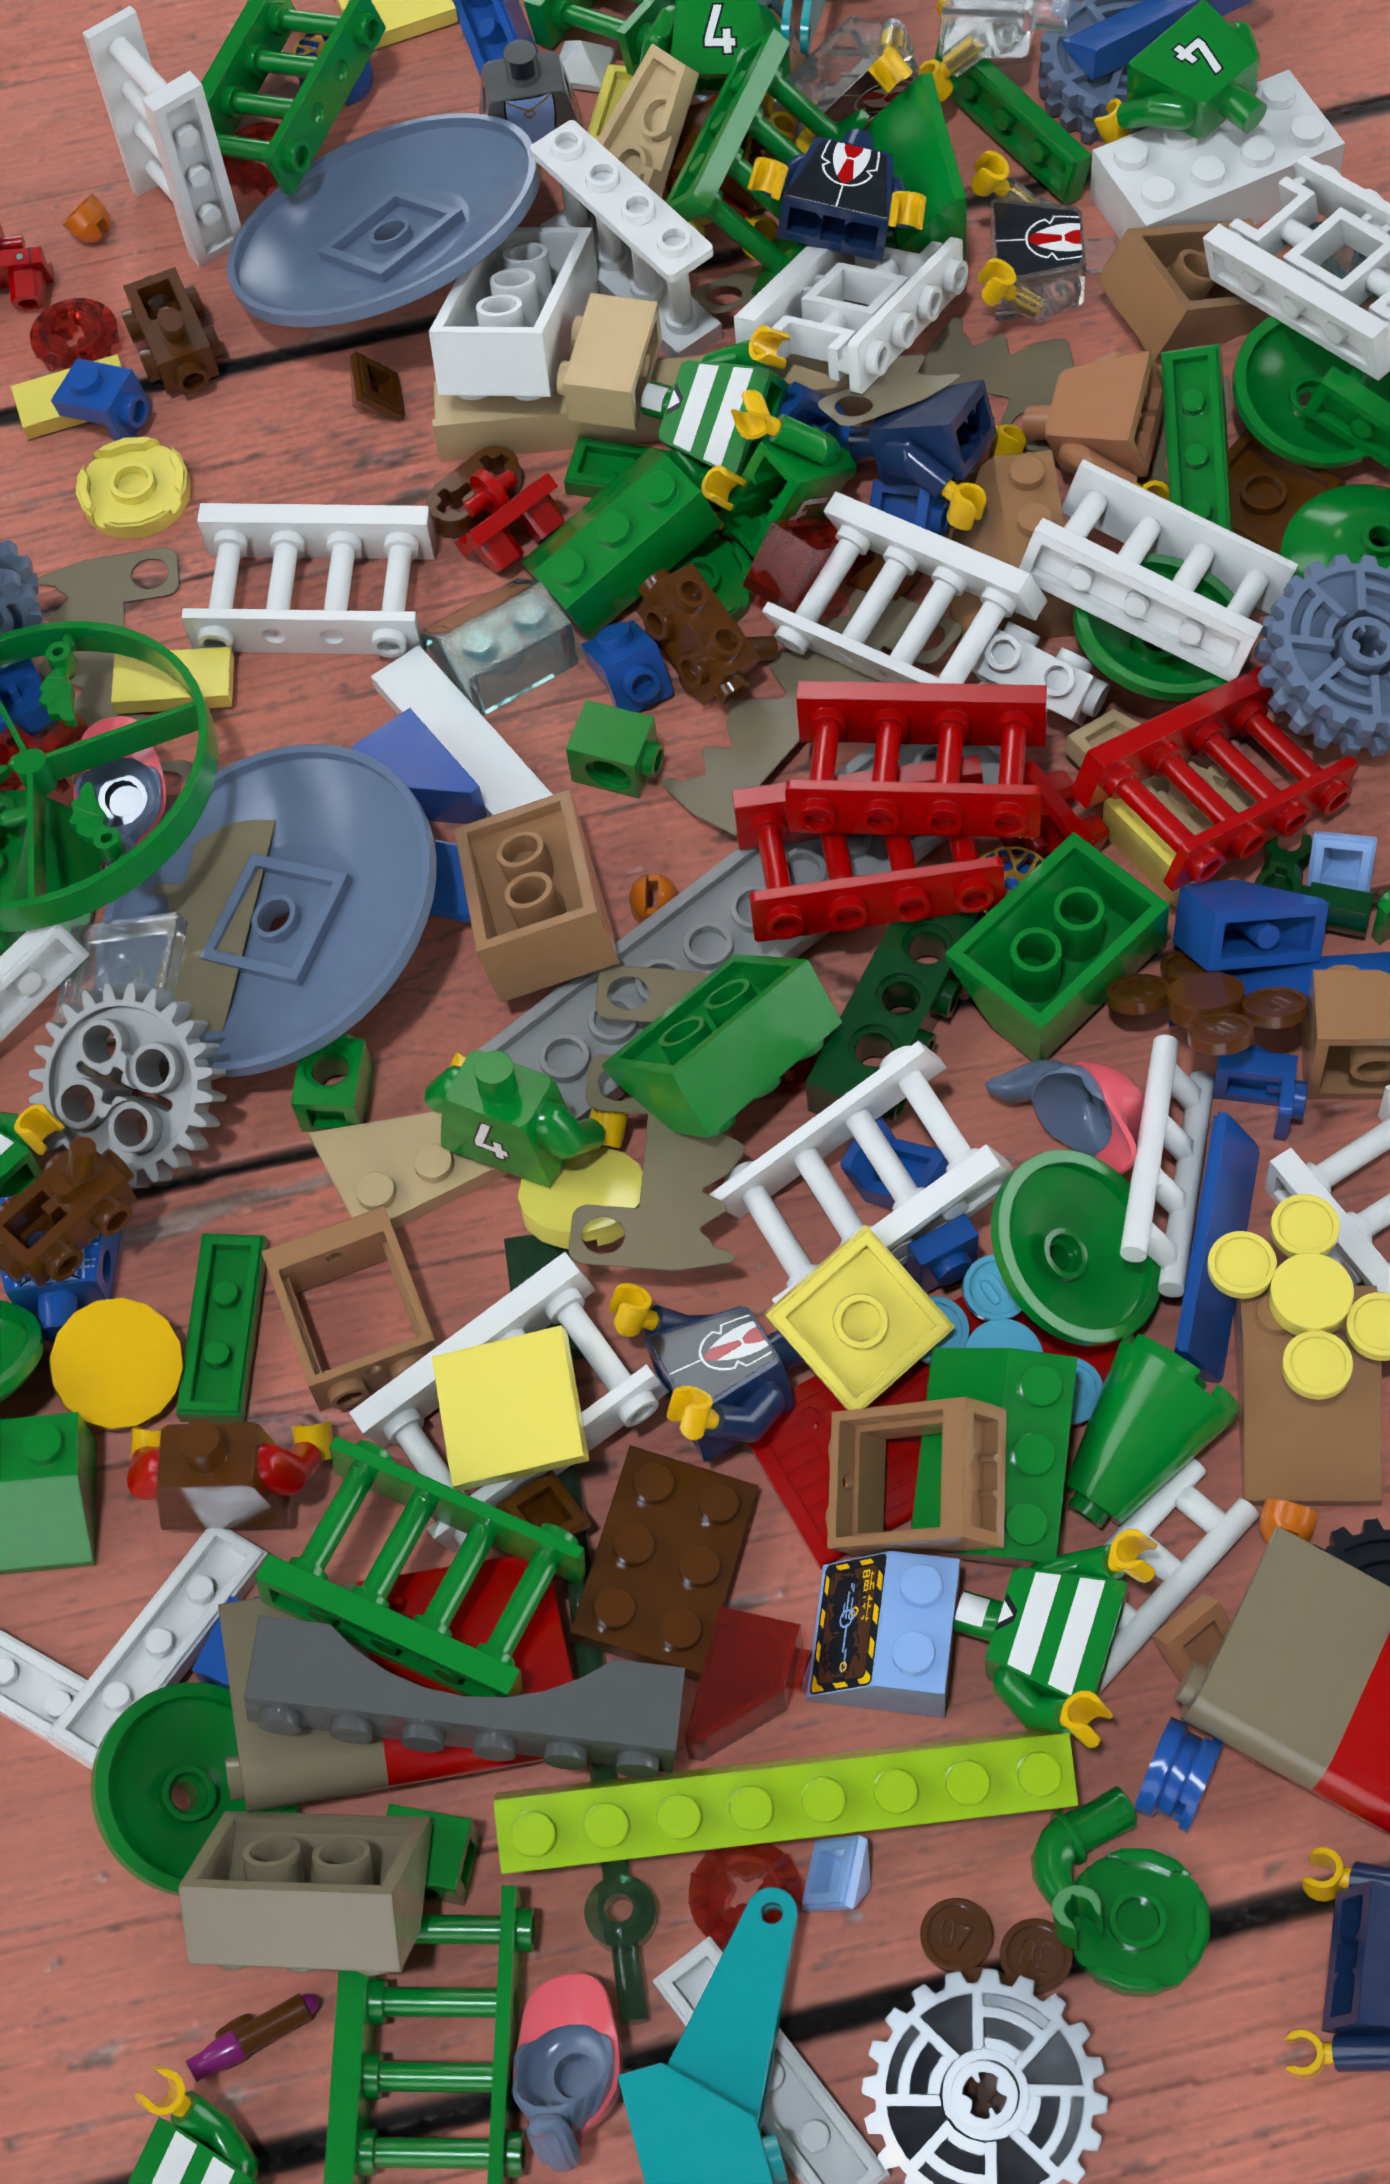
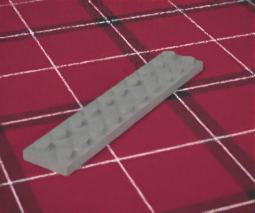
M875 744L870 745L835 772V775L873 770ZM901 744L898 766L937 761L938 745ZM963 745L962 757L979 755L983 772V784H998L1001 746ZM846 835L854 877L891 872L884 835ZM910 835L915 864L947 840L948 836ZM821 838L784 844L791 886L829 880ZM759 847L744 850L737 848L617 941L615 945L619 964L616 965L698 971L711 974L734 954L797 958L829 932L799 936L788 940L756 942L752 928L749 894L753 891L766 890ZM601 970L566 981L478 1049L483 1052L502 1051L510 1056L513 1063L551 1077L556 1081L568 1111L577 1121L589 1118L591 1107L585 1099L590 1061L601 1054L614 1055L652 1023L606 1019L597 1013L595 1003L598 976ZM634 977L619 978L608 989V997L611 1003L624 1010H633L641 1007L649 996L646 984ZM605 1071L600 1075L598 1087L604 1096L617 1101L627 1093Z

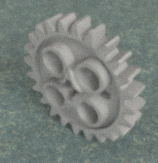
M106 983L104 984L103 993L97 990L82 991L83 1006L81 1004L64 1003L61 1007L68 1023L47 1022L45 1027L55 1041L53 1045H35L34 1050L47 1061L45 1068L30 1070L28 1075L37 1081L43 1082V1091L30 1096L29 1103L45 1105L65 1126L61 1132L55 1131V1134L47 1144L48 1151L69 1150L71 1140L76 1137H88L95 1142L97 1152L102 1154L109 1148L131 1169L134 1174V1178L128 1182L131 1189L148 1188L150 1180L153 1182H168L172 1180L171 1167L174 1169L191 1168L193 1165L187 1149L192 1151L207 1150L209 1145L199 1131L202 1127H219L221 1123L214 1115L208 1112L209 1104L226 1101V1095L211 1089V1081L224 1076L226 1069L209 1067L208 1058L220 1049L219 1043H201L199 1040L208 1026L207 1021H186L192 1006L189 1002L173 1001L170 1003L171 991L152 988L149 992L148 984L128 983L126 988L124 984ZM111 1031L116 1040V1048L112 1057L108 1054L106 1046L107 1038ZM164 1054L168 1059L170 1067L165 1082H163L159 1073L160 1060ZM85 1063L103 1075H122L121 1081L125 1085L89 1075L83 1071L82 1064ZM129 1087L168 1098L172 1102V1108H168L163 1103L158 1102L159 1100L150 1096H132V1089ZM89 1091L93 1094L95 1102L94 1111L91 1116L88 1114L85 1105L86 1096ZM142 1114L146 1118L148 1125L147 1135L143 1141L139 1136L137 1128Z

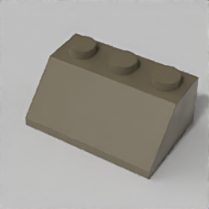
M225 1811L178 1886L189 1964L217 1965L226 1970H238L248 1966L287 1968L296 1973H307L318 1969L351 1970L368 1976L382 1975L388 1972H401L421 1928L432 1833L431 1818Z

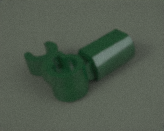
M1303 834L1300 847L1294 851L1281 849L1277 844L1278 836L1265 843L1263 852L1265 863L1254 882L1255 884L1322 898L1329 903L1325 930L1366 937L1374 893L1311 882V886L1302 885V871L1305 870L1310 861L1311 835Z

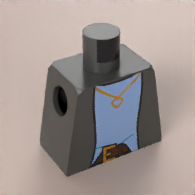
M519 39L505 46L503 51L504 59L487 61L482 66L479 114H487L488 117H500L514 123L530 137L533 144L569 120L576 121L583 128L579 104L559 53L554 51L537 53L536 47L532 42Z

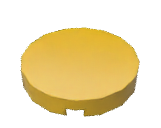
M125 1298L97 1300L73 1313L57 1333L49 1359L52 1386L64 1409L69 1413L79 1412L87 1425L108 1431L136 1427L158 1416L175 1395L183 1370L180 1341L168 1320L147 1304Z

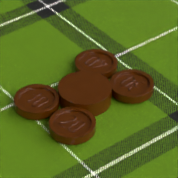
M1184 951L1172 953L1161 961V977L1151 974L1126 975L1113 980L1106 988L1108 1007L1121 1014L1146 1015L1160 1011L1167 1006L1169 1019L1176 1025L1187 1028L1189 1046L1195 1051L1207 1055H1230L1241 1052L1250 1047L1254 1042V1026L1265 1029L1287 1028L1304 1021L1309 1013L1308 998L1299 990L1289 987H1266L1252 991L1245 996V986L1241 980L1225 974L1224 970L1207 972Z
M949 1898L933 1905L924 1916L920 1928L921 1945L928 1960L942 1971L948 1973L960 1971L967 1983L978 1982L983 1969H992L978 1967L985 1961L992 1946V1927L986 1913L974 1902L963 1898ZM1030 1918L1016 1923L1007 1931L1000 1946V1964L1003 1973L999 1972L1001 1984L1013 1986L1021 1975L1035 1981L1034 1994L1037 1995L1049 1993L1063 1984L1070 1973L1073 1954L1071 1948L1064 1946L1058 1940L1054 1923L1045 1919ZM984 2072L980 2073L981 2083H977L974 2077L970 2079L968 2093L969 2097L974 2100V2114L977 2117L987 2119L990 2118V2108H994L997 2114L1002 2111L1006 2104L1007 2096L997 2091L999 2078L994 2074Z

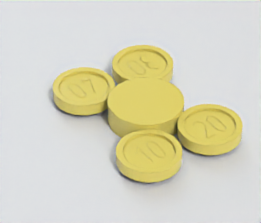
M1297 1194L1279 1203L1273 1212L1270 1224V1233L1274 1244L1283 1254L1290 1258L1277 1268L1275 1252L1264 1238L1252 1232L1235 1231L1223 1235L1213 1244L1208 1256L1207 1270L1213 1285L1230 1297L1239 1299L1252 1298L1262 1294L1270 1286L1268 1302L1273 1317L1282 1328L1296 1335L1288 1343L1282 1359L1284 1379L1290 1388L1299 1395L1309 1399L1322 1400L1339 1394L1347 1386L1353 1370L1351 1352L1340 1338L1332 1334L1345 1321L1348 1341L1358 1353L1372 1360H1390V1293H1369L1360 1297L1352 1305L1354 1287L1350 1275L1339 1262L1326 1256L1337 1242L1340 1231L1339 1217L1335 1209L1324 1199L1311 1194Z

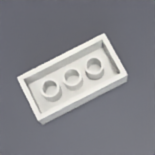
M1286 70L1257 82V90L1254 95L1267 104V110L1259 125L1251 132H1243L1228 119L1206 138L1198 139L1183 131L1147 127L1092 150L1090 198L1120 241L1127 229L1228 221L1235 220L1236 218L1240 220L1251 219L1256 225L1271 219L1283 209L1278 183L1286 176L1291 179L1296 178L1294 162L1301 156L1305 155L1321 165H1329L1341 174L1345 142L1291 71Z
M516 227L502 244L485 259L456 279L429 330L438 395H458L464 400H478L487 396H514V398L521 401H533L542 397H551L557 384L560 363L562 360H567L572 351L571 330L576 315H584L590 293L598 294L599 292L592 227Z

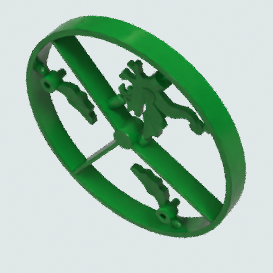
M91 621L42 623L0 634V669L31 658L46 656L53 671L39 687L42 695L38 701L41 707L48 711L51 721H63L65 726L72 728L78 726L74 710L75 690L72 684L69 683V680L76 676L74 670L77 666V659L73 653L75 651L113 653L148 663L167 673L177 681L194 700L44 754L40 749H26L0 699V713L21 751L11 757L8 767L7 765H0V785L11 776L9 771L11 770L18 774L27 791V805L6 809L3 801L0 802V826L11 828L27 824L28 898L0 902V933L28 931L53 926L91 913L119 899L160 869L187 839L202 816L210 798L217 773L218 738L215 723L203 694L189 669L173 652L147 635L129 628ZM198 731L196 756L182 792L161 822L127 854H125L127 846L118 829L107 827L109 819L99 805L92 782H86L80 789V797L71 802L74 813L69 823L76 830L80 840L94 844L101 858L113 863L80 882L46 894L45 796L56 788L58 780Z

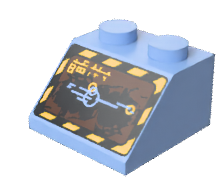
M887 1551L823 1565L806 1701L945 1718L954 1639L953 1625L957 1612L960 1587V1559Z

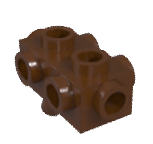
M175 267L123 286L130 308L121 311L133 344L142 340L145 342L147 348L139 350L138 353L150 383L161 380L167 394L177 390L186 394H192L204 389L210 378L219 375L215 359L223 357L224 354L213 325L210 324L202 327L199 319L205 318L206 314L195 286L192 285L184 288Z
M693 563L671 574L668 569H661L648 577L638 588L644 600L636 612L643 620L645 632L657 643L659 649H663L676 666L682 688L690 695L698 697L703 705L716 699L720 705L732 701L748 688L750 683L746 677L759 660H774L777 656L778 644L775 637H746Z
M76 1137L71 1140L69 1150L62 1151L50 1159L42 1174L23 1192L9 1197L0 1205V1269L16 1284L27 1276L39 1288L51 1278L56 1282L69 1278L76 1272L83 1261L84 1254L81 1251L100 1233L105 1237L115 1235L130 1220L132 1215L131 1205L137 1200L128 1183L134 1178L131 1169L111 1149L107 1148L102 1154L97 1152L95 1142L88 1137Z

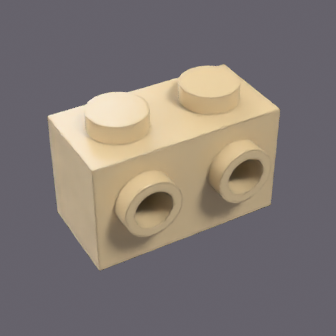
M590 293L584 315H576L571 330V348L573 351L570 360L561 361L557 375V393L560 396H565L568 421L636 430L641 414L642 393L651 380L662 343L658 302Z

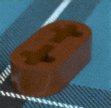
M503 446L485 447L472 455L432 488L428 493L426 503L430 508L434 530L437 534L445 538H461L491 515L486 509L474 517L470 516L465 509L459 513L454 510L461 508L463 502L474 495L469 478L477 470L484 469L491 472L495 478L504 471L510 470L515 475L518 483L506 492L509 500L521 491L523 482L519 461L512 450ZM448 506H450L451 508H453V509L447 510V511L444 513V508H446V507H448Z

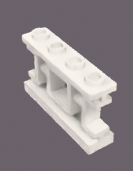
M1303 155L1294 162L1296 178L1291 179L1286 176L1278 183L1283 209L1257 230L1236 218L1229 224V229L1218 224L1203 237L1210 279L1379 381L1390 371V203L1385 201L1376 191L1364 189L1342 177L1333 167L1321 165ZM1319 214L1327 218L1315 230L1309 228L1319 218ZM1288 244L1294 247L1283 256V261L1275 257ZM1345 244L1366 256L1367 259L1344 279H1340L1320 267V265ZM1375 294L1380 298L1369 307V312L1359 307L1368 297Z
M950 237L943 245L942 243L932 241L920 254L885 247L882 262L807 245L734 316L736 343L749 340L754 331L762 325L791 335L790 340H785L780 344L777 356L786 359L790 354H796L827 361L829 379L840 381L846 374H849L850 391L863 394L879 376L884 375L892 362L912 345L914 339L931 322L935 321L940 312L956 295L961 294L965 288L968 278V264L963 260V240ZM844 300L852 301V302H857V303H861V304H866V305H869V306L867 307V306H863V305H858V304H853V303H849V302H844Z

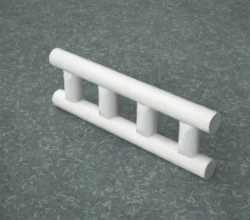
M1159 1035L1154 1038L1136 1147L1137 1154L1134 1160L1120 1255L1123 1259L1130 1262L1144 1261L1148 1255L1161 1267L1158 1291L1164 1296L1175 1298L1182 1296L1185 1290L1215 1078L1205 1071H1196L1188 1076L1176 1064L1179 1048L1178 1040L1170 1035ZM1171 1096L1184 1108L1182 1128L1168 1115ZM1163 1147L1177 1160L1174 1181L1160 1168ZM1155 1200L1169 1213L1166 1235L1152 1223Z
M1195 1458L1189 1461L1129 1516L1104 1544H1112L1116 1536L1124 1530L1137 1529L1157 1543L1158 1547L1155 1550L1148 1549L1141 1552L1136 1560H1143L1155 1569V1576L1162 1581V1584L1137 1611L1126 1602L1100 1693L1259 1518L1256 1508L1243 1498H1239L1225 1513L1195 1489L1194 1486L1206 1474L1205 1468ZM1175 1507L1207 1533L1182 1561L1150 1536Z

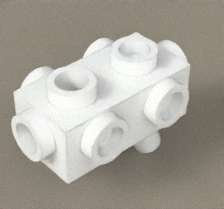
M1008 621L1004 631L996 629L971 670L981 680L979 684L1047 685V709L1082 726L1087 715L1095 717L1107 698L1110 684L1089 674L1093 666L1091 661L1061 647L1057 657H1054L1036 648L1041 638L1040 636Z

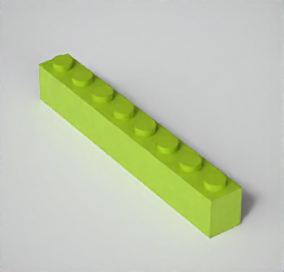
M1037 1730L675 1771L672 1773H658L653 1778L624 1777L496 1792L493 1800L501 1874L1079 1806L1070 1733H1049Z

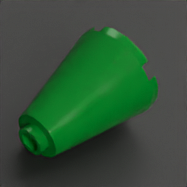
M1127 1332L1119 1343L1064 1482V1487L1073 1494L1067 1505L1081 1517L1099 1528H1102L1107 1519L1121 1525L1235 1420L1241 1411L1240 1404L1219 1384H1217L1211 1395L1206 1392V1383L1198 1377L1201 1370L1189 1361L1144 1335L1138 1333L1135 1338L1131 1332Z

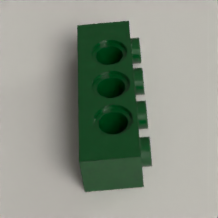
M983 911L889 924L840 1016L842 1023L832 1031L806 1080L808 1111L818 1115L880 1069L879 1066H867L861 1063L867 1057L879 1056L885 1058L894 1050L904 1046H912L917 1041H920L933 1052L936 1034L932 1032L941 1016L951 1017L959 1002L963 988L962 983L959 982V979L946 962L945 953L982 919ZM928 955L940 959L932 964L916 961L917 958ZM900 1005L914 1009L911 1013L897 1015L888 1010ZM907 1098L903 1099L879 1118H882L885 1123L887 1119L895 1122L901 1115Z

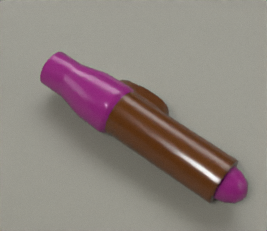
M298 1993L256 2018L249 2013L230 2021L216 2032V2039L204 2050L186 2060L194 2079L198 2082L212 2073L228 2069L244 2061L251 2053L311 2020L312 2014L319 2007V1998L314 1994L307 1993L301 1996Z

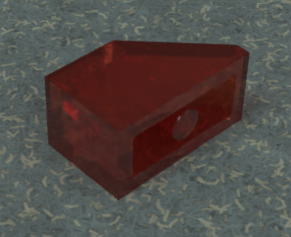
M827 518L771 522L743 586L760 596L759 604L763 608L767 602H771L795 613L839 541L835 537L838 532L837 529ZM859 554L843 581L859 565L865 555Z
M719 1606L684 1739L690 1759L698 1761L708 1759L786 1712L792 1689L804 1691L811 1666L812 1650L803 1648L801 1624Z

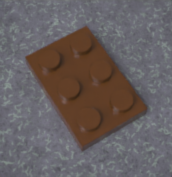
M630 1445L568 1640L636 1662L685 1668L684 1677L700 1682L759 1485Z

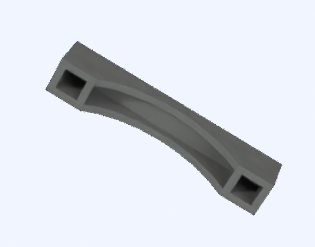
M259 1615L244 1700L248 1721L258 1722V1726L261 1729L275 1734L293 1735L299 1733L301 1728L330 1731L331 1737L347 1743L362 1744L372 1741L373 1736L399 1739L404 1747L420 1752H438L444 1749V1745L472 1748V1752L476 1756L493 1761H508L514 1759L515 1754L544 1757L546 1764L560 1769L577 1770L585 1768L587 1763L616 1766L615 1770L624 1776L653 1778L658 1775V1771L672 1773L677 1748L685 1668L614 1659L585 1677L547 1691L511 1697L461 1696L422 1687L384 1670L354 1649L330 1624Z

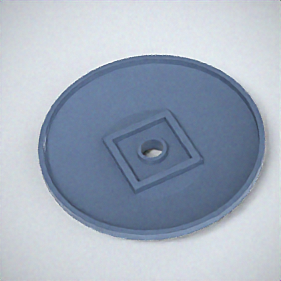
M450 113L397 123L366 134L332 150L311 163L294 195L284 194L279 186L254 210L239 230L232 244L227 262L228 280L237 300L246 311L263 321L281 326L310 328L345 324L370 318L409 304L436 291L485 259L502 244L527 214L537 195L541 181V166L531 157L530 146L533 143L520 127L500 117H488L487 114Z
M300 744L257 753L217 771L213 789L202 816L179 849L160 869L144 882L106 906L100 932L98 954L103 989L106 983L124 984L125 988L128 983L148 984L149 992L152 988L157 989L170 938L136 939L138 926L142 928L153 927L160 923L168 912L167 899L159 894H151L157 883H185L194 849L191 847L207 835L226 825L239 821L276 820L268 855L251 853L199 957L202 960L239 969L224 1030L204 1032L199 1038L201 1043H219L220 1049L208 1058L209 1067L226 1069V1074L222 1077L247 1076L274 1070L296 1062L339 1038L358 1023L388 992L408 964L420 941L428 921L436 885L437 857L429 820L417 798L390 768L359 751L333 745ZM174 803L165 811V813L163 814V816H162V818L160 819L159 823H160L161 820L165 817V815L169 812V810L172 808V806L174 805ZM259 868L264 869L243 955L240 956L216 950ZM290 912L288 920L281 928L269 932L270 925L275 918L283 917ZM164 1054L160 1062L169 1066L168 1059Z

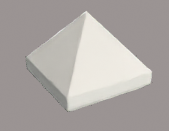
M581 40L565 41L560 58L572 89L600 92L607 66L614 63L617 54L616 48Z

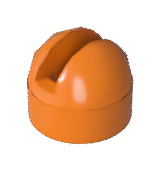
M92 193L67 216L62 225L82 242H98L102 238L101 232L107 233L111 225L110 214L101 201Z
M645 874L634 882L629 894L631 913L638 923L641 924L678 895L673 882L662 874ZM658 891V907H647L648 892Z
M1265 1498L1260 1516V1533L1267 1545L1278 1526L1309 1542L1315 1532L1319 1513L1294 1502L1276 1498Z

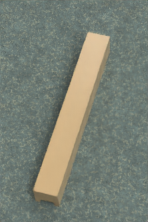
M790 354L786 358V365L783 369L769 365L765 366L789 384L788 388L795 381L826 396L850 388L849 374H846L840 381L829 379L827 361ZM705 355L657 359L650 381L674 386L681 364L687 360L701 361ZM434 381L435 419H432V427L440 462L466 460L479 450L490 446L506 447L512 450L515 455L571 450L575 448L578 436L625 444L659 441L658 431L662 420L644 415L642 412L636 430L568 421L565 396L558 395L557 384L551 397H542L533 401H521L514 398V396H487L478 400H464L458 395H438L437 383ZM860 396L845 397L838 401L847 416L866 414L873 407L869 399Z

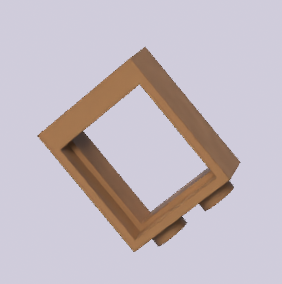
M385 1206L261 1251L308 1387L320 1411L331 1407L334 1409H346L361 1403L368 1397L370 1392L384 1387L437 1347ZM388 1260L416 1337L323 1372L296 1294Z
M958 1397L832 1412L831 1439L828 1446L830 1480L829 1506L826 1512V1525L828 1529L827 1549L864 1557L887 1551L933 1554L1004 1548L1007 1409L969 1397ZM942 1433L940 1527L883 1532L886 1439Z

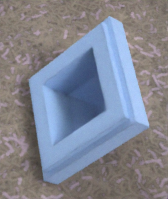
M1314 831L1306 886H1311V882L1370 893L1377 837Z
M857 1835L816 1840L804 1890L802 1910L812 1913L854 1909L871 1890L868 1839Z

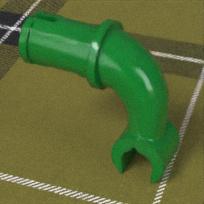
M1118 1786L1111 1788L1094 1800L1065 1814L1060 1810L1051 1813V1821L1042 1830L1031 1855L1032 1878L1039 1892L1052 1908L1057 1938L1064 1946L1076 1951L1078 1950L1076 1929L1072 1924L1074 1917L1078 1916L1079 1919L1091 1921L1101 1937L1104 1935V1919L1099 1896L1092 1889L1075 1884L1072 1867L1075 1864L1080 1865L1086 1861L1085 1854L1091 1852L1094 1848L1137 1828L1138 1825L1132 1804Z

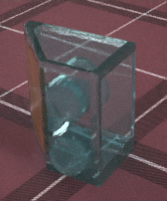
M519 577L420 630L424 646L446 676L482 716L578 664L570 620L541 582Z

